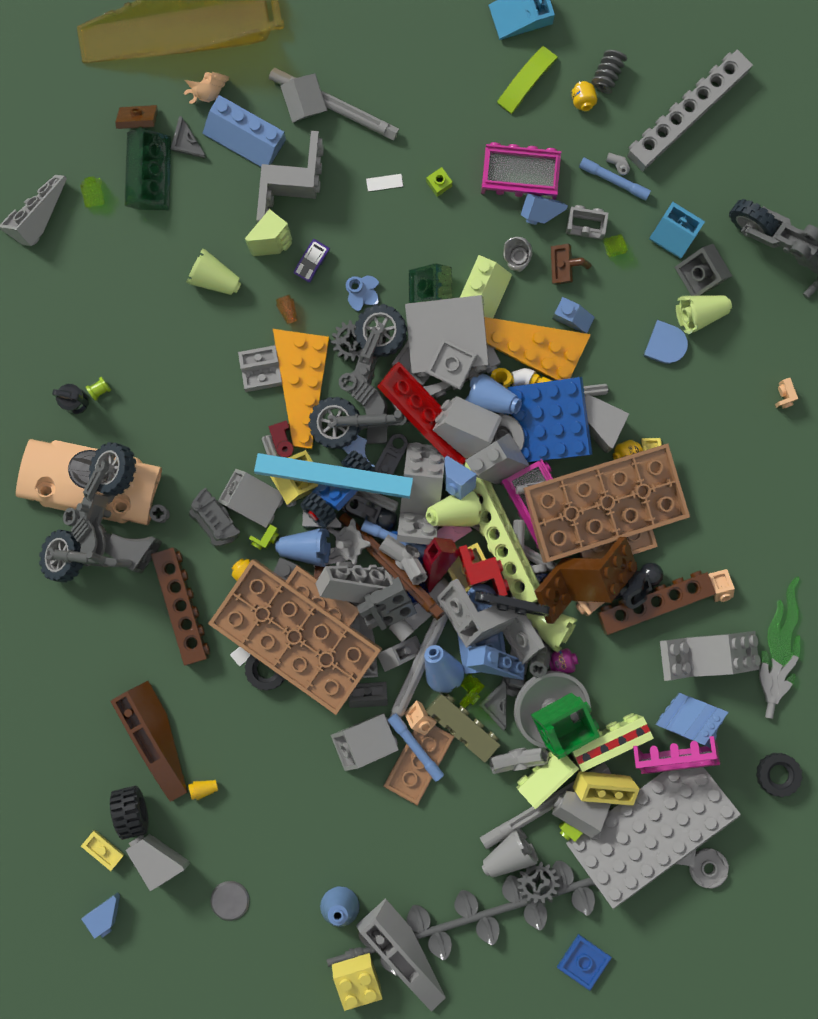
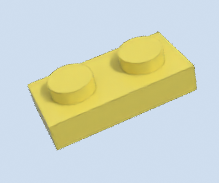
M96 830L81 845L83 849L110 871L114 869L125 855Z

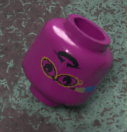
M565 648L561 649L558 653L556 651L552 652L549 664L552 671H561L569 674L575 672V665L579 664L576 653H572L570 649Z

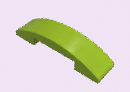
M542 46L512 80L497 104L512 115L526 94L544 72L548 71L558 57Z

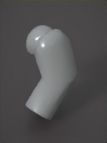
M608 153L606 162L615 164L619 174H628L630 167L626 158Z

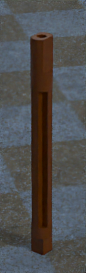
M347 513L342 514L339 518L344 527H348L352 519ZM356 523V529L361 532L363 540L371 543L370 547L365 548L370 555L394 579L399 577L406 591L436 620H439L444 615V611L437 605V602L420 585H413L407 573L396 565L393 558L379 550L380 545L368 533L361 531L362 526Z

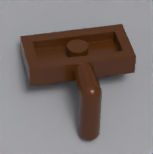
M570 244L551 246L552 284L572 283L573 266L581 265L585 269L591 268V263L584 258L572 259Z

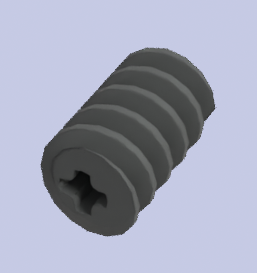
M616 50L604 52L601 64H599L598 70L594 75L595 77L591 81L594 87L602 93H612L610 88L615 87L613 81H617V75L621 74V69L619 68H623L625 65L623 62L627 61V56Z

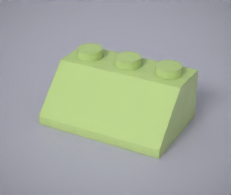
M270 209L245 238L250 253L253 256L280 254L283 250L286 251L292 244L288 223Z
M478 255L460 298L482 295L484 297V317L494 318L512 274L498 263Z
M549 752L548 764L534 766L531 769L533 772L528 777L524 775L517 782L519 785L516 788L534 809L538 808L579 769L567 755L558 759Z

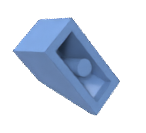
M527 193L521 216L526 218L528 223L537 225V222L545 224L565 211L568 205L558 200Z
M562 297L552 319L587 334L595 317L581 305Z
M446 456L444 459L445 490L461 500L476 488L477 474L449 456Z
M119 893L110 897L82 918L94 939L99 935L103 938L112 931L110 927L115 924L120 899Z

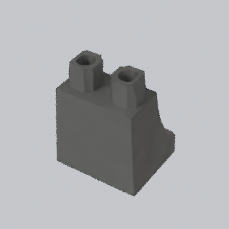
M106 533L104 535L106 541L104 552L114 559H130L132 565L127 568L141 574L151 561V554L156 553L162 544L161 540L153 536L143 539H128L115 534L110 535Z

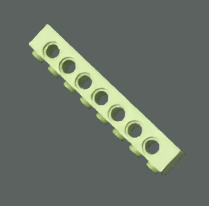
M467 463L463 464V466L471 470ZM476 477V488L473 491L478 498L480 496L483 497V503L478 517L481 516L478 523L480 533L486 538L489 551L496 557V560L501 561L503 566L502 574L508 582L512 595L516 599L536 603L538 600L534 591L540 584L491 482ZM488 513L491 514L490 521L487 518ZM496 530L500 533L499 538L496 537ZM505 547L508 549L507 556L504 554ZM513 564L516 566V573L512 571ZM521 582L525 585L524 591L520 588Z

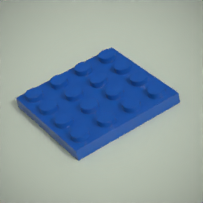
M582 377L508 387V390L522 400L519 412L517 414L512 413L511 416L523 428L525 440L521 452L527 462L592 454Z

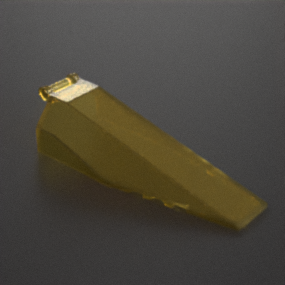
M136 0L132 3L127 2L122 8L115 11L111 10L102 16L77 26L82 62L92 63L251 45L267 40L271 30H280L285 26L284 21L281 20L278 0H271L274 21L269 22L266 0Z

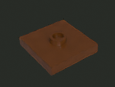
M157 105L120 107L115 121L116 129L154 127L158 113Z

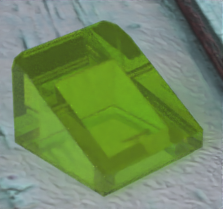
M622 234L603 239L608 257L626 253L628 250Z

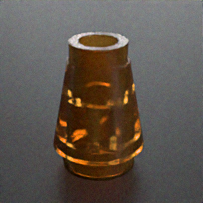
M290 295L276 299V306L286 323L290 324L298 321L294 299H291Z

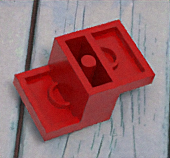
M467 545L458 548L469 587L491 580L497 595H508L507 591L510 589L507 580L502 578L503 566L500 560H496V557L472 563L475 559L472 549H468Z

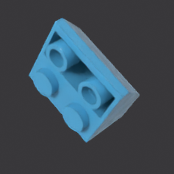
M672 202L649 240L681 259L705 221Z

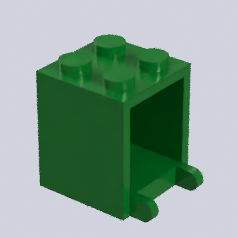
M569 693L531 714L545 747L558 759L600 737L597 731L599 726L590 715L592 710L589 704L583 702L580 697L575 696L573 693ZM574 712L577 713L579 718L575 722L570 717Z

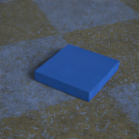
M578 934L557 965V968L588 990H591L612 957Z

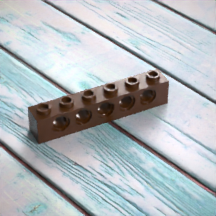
M173 547L151 554L184 666L209 659L208 654H211L208 643H204L203 640L205 631L203 625L198 623L197 617H200L197 606H193L192 599L194 594L192 588L187 586L186 580H189L186 569H182L181 562H183V557L180 550L177 551V548ZM170 564H174L176 570L170 575L167 572V567ZM175 582H179L181 585V590L178 593L172 590ZM183 600L186 602L187 607L181 612L178 609V603ZM186 619H190L192 622V627L189 630L183 627V622ZM192 637L196 638L198 642L194 649L188 644L189 639Z
M700 570L691 573V578L684 580L681 577L673 580V585L666 587L665 584L654 587L655 591L647 594L646 602L641 604L642 611L639 614H636L633 609L626 607L623 599L618 601L619 605L612 607L609 604L601 607V612H598L597 615L605 635L715 595L716 592L708 572L702 573ZM689 583L695 585V592L693 594L687 590ZM672 589L678 594L676 600H671L669 597V592ZM654 596L660 600L658 607H654L651 604V599ZM617 610H621L624 613V618L621 621L615 618Z

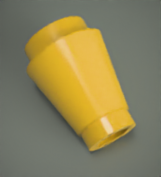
M216 780L193 781L192 784H188L191 800H199L218 791Z

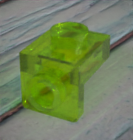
M94 176L84 178L80 187L85 207L104 205L101 178L96 179Z
M469 674L461 683V686L468 693L459 704L463 708H466L469 704L474 705L480 698L478 694L485 687L472 674Z

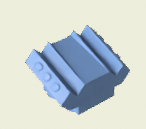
M678 693L672 699L671 704L666 707L665 712L660 715L655 725L711 748L710 737L714 736L716 740L717 730L728 712Z

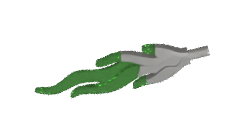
M795 577L786 592L787 617L783 627L780 630L779 625L784 607L782 601L778 600V609L768 629L767 638L772 661L770 672L768 670V654L766 651H762L759 680L766 702H768L765 717L773 719L775 705L779 703L782 696L791 688L796 676L792 673L785 680L787 674L795 666L800 654L799 635L794 638L793 652H791L792 632L799 618L794 595L799 577Z

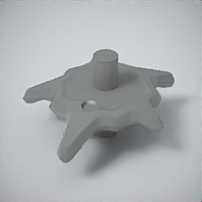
M353 518L349 526L343 527L340 531L328 529L336 537V547L330 554L329 559L342 556L345 560H351L352 564L356 565L357 557L362 553V549L371 545L370 542L363 540L361 532L356 529V523Z

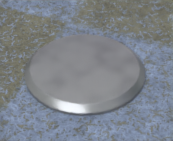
M222 882L211 894V908L223 920L233 921L239 919L246 913L249 907V894L245 887L238 882Z

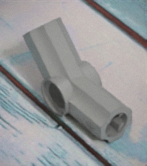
M387 535L379 550L395 560L396 565L407 573L413 585L425 582L427 575L418 560L420 556L419 551L411 545L405 546L390 535Z
M545 747L533 749L519 748L510 750L509 753L490 757L489 765L492 774L509 770L518 771L530 768L531 766L548 764L549 754Z

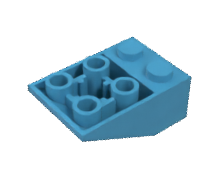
M496 0L488 5L499 40L552 25L555 16L550 0Z

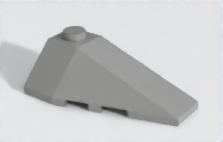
M54 175L38 189L37 196L24 201L25 206L21 210L11 212L0 224V229L22 245H35L45 230L67 178L62 175Z

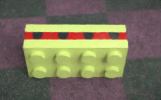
M631 713L623 717L624 721L620 723L614 721L606 725L607 729L603 731L598 729L599 738L571 752L572 758L581 772L586 771L632 749L633 746H639L654 739L644 717Z

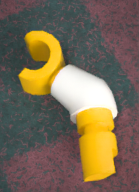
M497 368L491 373V378L498 383H503V386L507 389L511 384L512 386L552 381L545 377L540 378L536 371L528 368L511 373L507 369Z

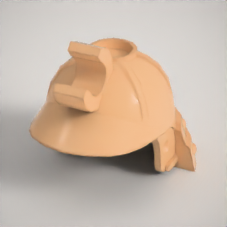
M206 72L201 82L185 80L191 89H187L184 95L189 93L194 95V98L189 101L190 104L196 103L198 99L205 102L213 101L219 96L221 88L229 81V76L215 72Z

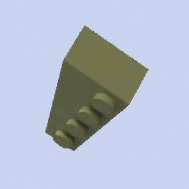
M440 693L426 709V712L431 717L433 716L439 724L448 729L454 737L463 742L469 750L485 763L500 746L497 742L499 738L491 731L489 733L485 732L482 729L484 725L478 719L473 721L469 718L468 715L470 713L462 705L458 708L453 703L455 699L448 693L445 695Z

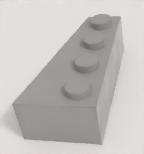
M354 565L353 568H348L347 566H325L316 581V586L320 597L361 604L366 601L364 595L368 593L371 595L376 590H382L392 585L394 578L383 567H377L376 565H369L368 568H362L361 565Z

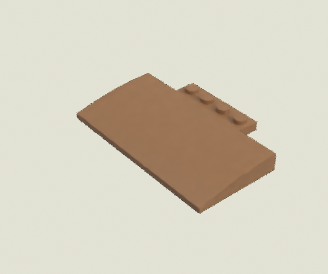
M668 443L523 488L540 554L545 563L576 553H580L581 558L602 559L619 537H627L632 554L634 555L658 547L653 532L654 528L690 517Z
M252 559L208 624L337 715L382 648L351 627L359 615L357 606L349 601L320 597L316 586L318 579L303 568L296 565L288 579L284 580L256 559Z

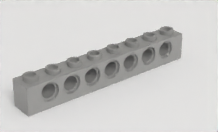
M738 49L733 54L729 52L722 59L723 63L720 66L715 65L709 71L710 75L706 79L704 77L701 78L693 91L689 90L684 94L682 102L679 104L676 102L669 109L670 113L666 117L662 115L655 122L656 126L653 129L648 128L642 134L643 138L639 142L635 140L628 149L630 151L627 157L642 172L750 71L753 64ZM725 70H730L732 74H727ZM711 82H716L719 87H714ZM702 94L705 96L706 99L702 100L698 97V95ZM684 107H690L693 112H687ZM671 120H677L679 122V125L673 124ZM657 132H663L666 137H660ZM649 144L653 149L647 150L644 145Z

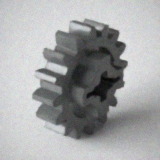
M349 320V325L342 322L341 329L336 327L338 333H332V337L335 340L331 341L332 345H336L333 351H339L338 357L344 356L346 362L349 358L352 359V362H355V358L358 357L359 359L363 351L361 349L356 352L360 345L354 333L356 326L352 324L351 320ZM345 331H348L344 337H341ZM351 334H352V336H353V338H354L353 349L351 348V345H350V342H349V341H350V338H351ZM340 346L346 347L349 353L345 352Z
M540 862L539 866L535 864L532 868H525L526 872L520 871L522 878L517 879L518 884H520L518 891L522 892V899L527 897L528 904L534 901L535 906H538L539 902H542V905L545 906L546 900L552 903V896H558L556 890H560V884H558L560 879L559 876H555L557 874L555 869L550 871L551 867L549 864L543 867V863ZM544 873L548 875L550 879H546ZM541 878L542 883L539 885L537 890L536 885L538 884V881ZM526 887H528V889H532L533 894L528 892Z

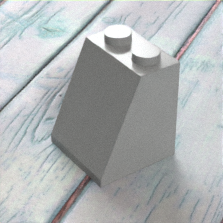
M586 394L585 402L590 436L604 452L608 453L613 449L629 413Z
M456 396L452 400L445 401L441 406L442 411L435 419L436 424L433 431L467 459L491 444L502 417Z
M510 433L465 460L471 471L477 474V478L497 485L502 480L529 466Z
M235 469L218 500L220 504L265 528L272 523L275 517L273 514L284 501L277 489L239 469Z
M384 714L377 715L331 734L345 771L358 769L398 751L397 739L392 735L390 723Z
M151 834L145 837L144 835L138 836L129 843L130 847L126 849L127 854L150 891L184 871L190 864L189 860Z

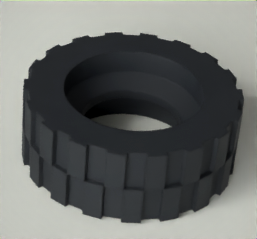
M251 654L247 658L244 667L245 676H247L248 682L253 687L267 691L279 687L285 681V678L276 672L271 678H262L257 672V666L260 661Z
M771 753L764 756L765 758L760 760L756 768L757 782L761 785V788L776 797L790 796L792 793H795L802 781V769H800L799 763L793 757L783 753ZM776 765H782L788 770V779L783 784H775L770 779V771Z

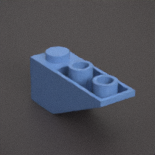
M487 645L468 648L466 667L483 673L524 680L525 664L522 665V662L517 657Z

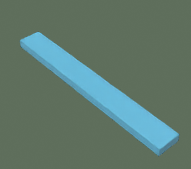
M260 453L257 455L254 474L408 499H410L413 478Z

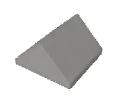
M316 73L292 79L280 86L292 123L328 111Z

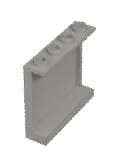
M482 295L405 304L412 374H417V377L429 376L426 371L442 338L478 354L472 366L474 371H484L486 367L490 366L483 307L484 297Z

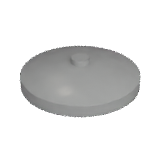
M547 671L546 675L542 677H532L521 688L514 705V718L519 731L529 742L538 747H545L531 717V714L569 693L580 697L591 708L589 695L576 678L561 671ZM576 712L570 715L573 722L579 720Z

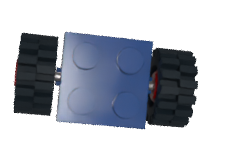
M354 450L341 461L343 467L377 472L374 466L362 454ZM319 484L301 502L300 506L315 523L322 526V528H326L337 517L332 508L339 511L358 490Z

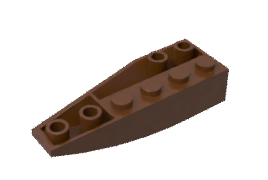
M149 680L112 699L110 702L127 733L168 800L171 802L187 793L168 715Z

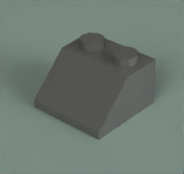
M714 244L702 247L675 266L691 296H701L732 277Z

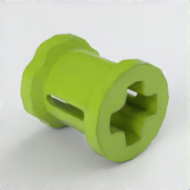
M102 376L93 385L86 386L87 391L95 401L106 391H111V388Z

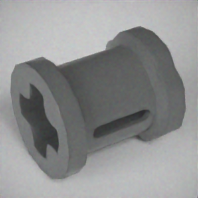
M154 505L150 509L151 519L158 523H165L170 517L169 510L162 505ZM159 509L164 512V515H161L160 518L156 516V513H159Z

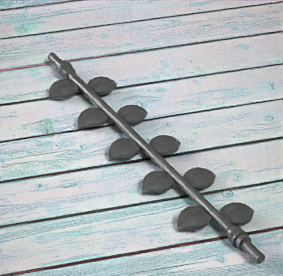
M561 860L555 861L550 871L555 869L557 873L555 876H559L560 882H558L560 890H556L558 896L574 891L571 897L573 906L585 915H590L594 908L595 897L593 891L588 886H596L591 878L572 883L574 876L569 865ZM509 875L502 886V893L510 903L477 912L478 902L475 896L467 890H461L454 902L455 910L462 916L461 918L429 927L431 921L427 910L422 906L413 905L407 915V923L414 931L417 940L431 936L428 942L429 950L438 958L446 960L450 954L452 942L450 936L444 931L478 921L476 926L477 935L486 943L494 945L499 936V924L492 916L526 906L524 909L526 922L534 928L542 930L546 924L547 910L541 902L538 903V906H535L534 901L530 904L527 903V897L522 899V892L518 891V886H520L517 882L518 877ZM359 932V939L366 947L351 948L349 951H345L343 955L327 959L328 967H331L332 964L368 953L373 954L377 951ZM381 957V965L390 973L397 975Z

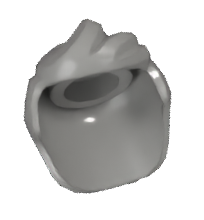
M513 237L505 242L503 256L508 263V267L513 271L521 272L530 262L532 246L525 238Z

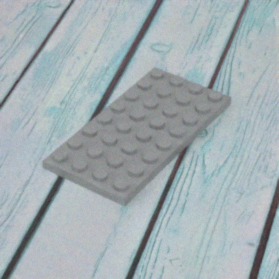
M704 767L665 771L639 789L633 806L619 804L607 813L601 832L591 838L583 833L576 842L571 839L566 844L614 910L739 818L741 814Z

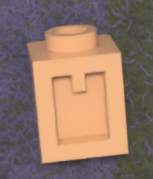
M791 378L779 382L778 391L785 400L777 402L775 404L776 408L782 406L785 409L793 406V402L798 397Z
M728 570L710 573L709 577L716 592L714 595L715 602H725L733 598L735 588Z
M575 601L577 603L575 607L581 615L589 616L605 602Z
M417 700L404 713L411 729L423 735H426L437 723L434 718L428 716L423 704Z

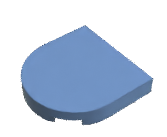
M657 320L643 356L664 364L674 363L680 360L686 353L688 346L687 338L678 327Z

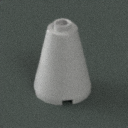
M521 829L514 830L483 860L484 865H482V869L487 876L490 875L494 878L538 863L537 853L532 843L529 844L526 841L528 837Z

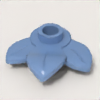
M354 276L349 278L346 282V290L349 293L348 302L350 306L359 312L363 304H378V295L374 288L377 287L379 281L373 276H365L363 278ZM358 284L359 287L358 289H353L352 285Z

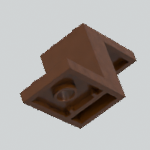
M619 537L602 559L562 558L534 591L539 604H541L540 606L550 607L549 616H544L547 624H554L571 601L612 603L638 569L627 537Z

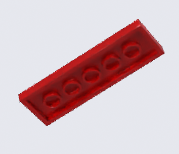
M400 362L396 363L377 387L444 458L449 456L463 465L466 458L433 431L436 424L435 419L442 411L441 405Z

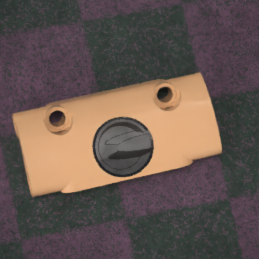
M30 439L20 465L16 497L32 501L36 500L44 507L66 511L68 508H77V505L82 503L84 498L83 491L89 481V466L92 464L91 459L95 457L97 449L57 440L47 443ZM134 457L136 459V473L133 475V482H130V487L125 489L124 493L118 494L111 503L107 504L106 510L111 511V516L109 518L103 517L102 519L118 523L131 521L148 526L151 520L149 514L152 508L151 504L161 478L162 467L142 463L140 459Z

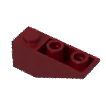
M434 537L424 550L422 567L426 572L427 579L422 583L427 593L434 589L460 555L453 540Z

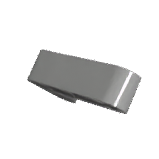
M445 578L428 593L437 602L438 606L440 603L437 597L450 584ZM418 602L414 604L417 611L416 614L389 627L401 642L431 616Z

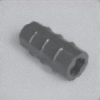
M544 641L542 642L545 647L530 661V672L536 677L546 675L552 656V648Z

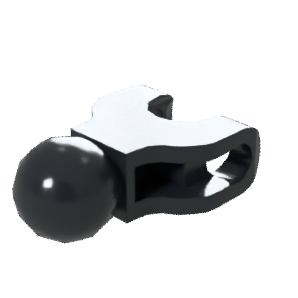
M354 495L340 509L342 512L381 526L387 531L393 529L397 523V515L394 511L376 505L357 495ZM350 501L354 503L352 508L350 507Z
M656 563L643 565L640 571L636 570L614 600L622 597L626 607L630 609L637 608L646 602L647 594L652 590V587L659 585L663 580L662 568Z

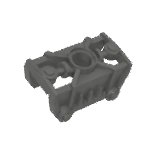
M207 488L201 490L192 501L189 516L193 520L195 519L210 538V543L213 547L232 543L239 537V529L232 524L233 521L227 510L218 503L215 497H212Z

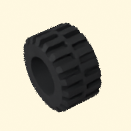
M135 785L112 791L110 796V813L114 829L119 838L124 840L146 834L149 826L148 812L144 796L139 787Z

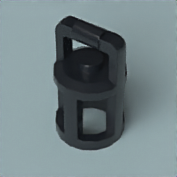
M65 384L58 390L53 389L52 395L56 397L57 404L68 413L81 414L89 405L87 394L74 384Z

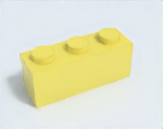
M578 771L573 785V789L580 800L586 802L633 806L639 792V787L633 779L626 775Z

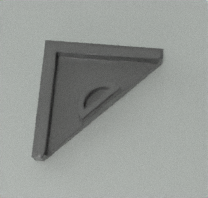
M179 116L171 151L205 159L206 156L184 119Z
M506 680L479 703V706L503 731L507 727Z

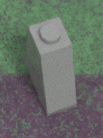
M566 791L561 796L558 795L555 798L552 814L592 838L601 832L611 804L581 801L576 792Z

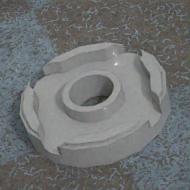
M703 848L697 851L694 867L689 866V873L692 879L699 886L705 888L720 886L728 876L729 865L726 858L719 851L712 848ZM707 863L713 864L714 870L712 873L707 874L704 872V866Z

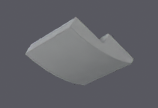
M275 345L238 352L245 392L282 386Z

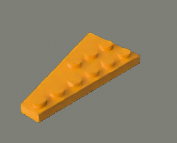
M484 317L487 345L555 381L571 378L591 335Z
M273 329L293 447L312 449L314 437L311 435V429L308 425L310 422L309 415L313 412V407L317 406L320 401L329 337Z

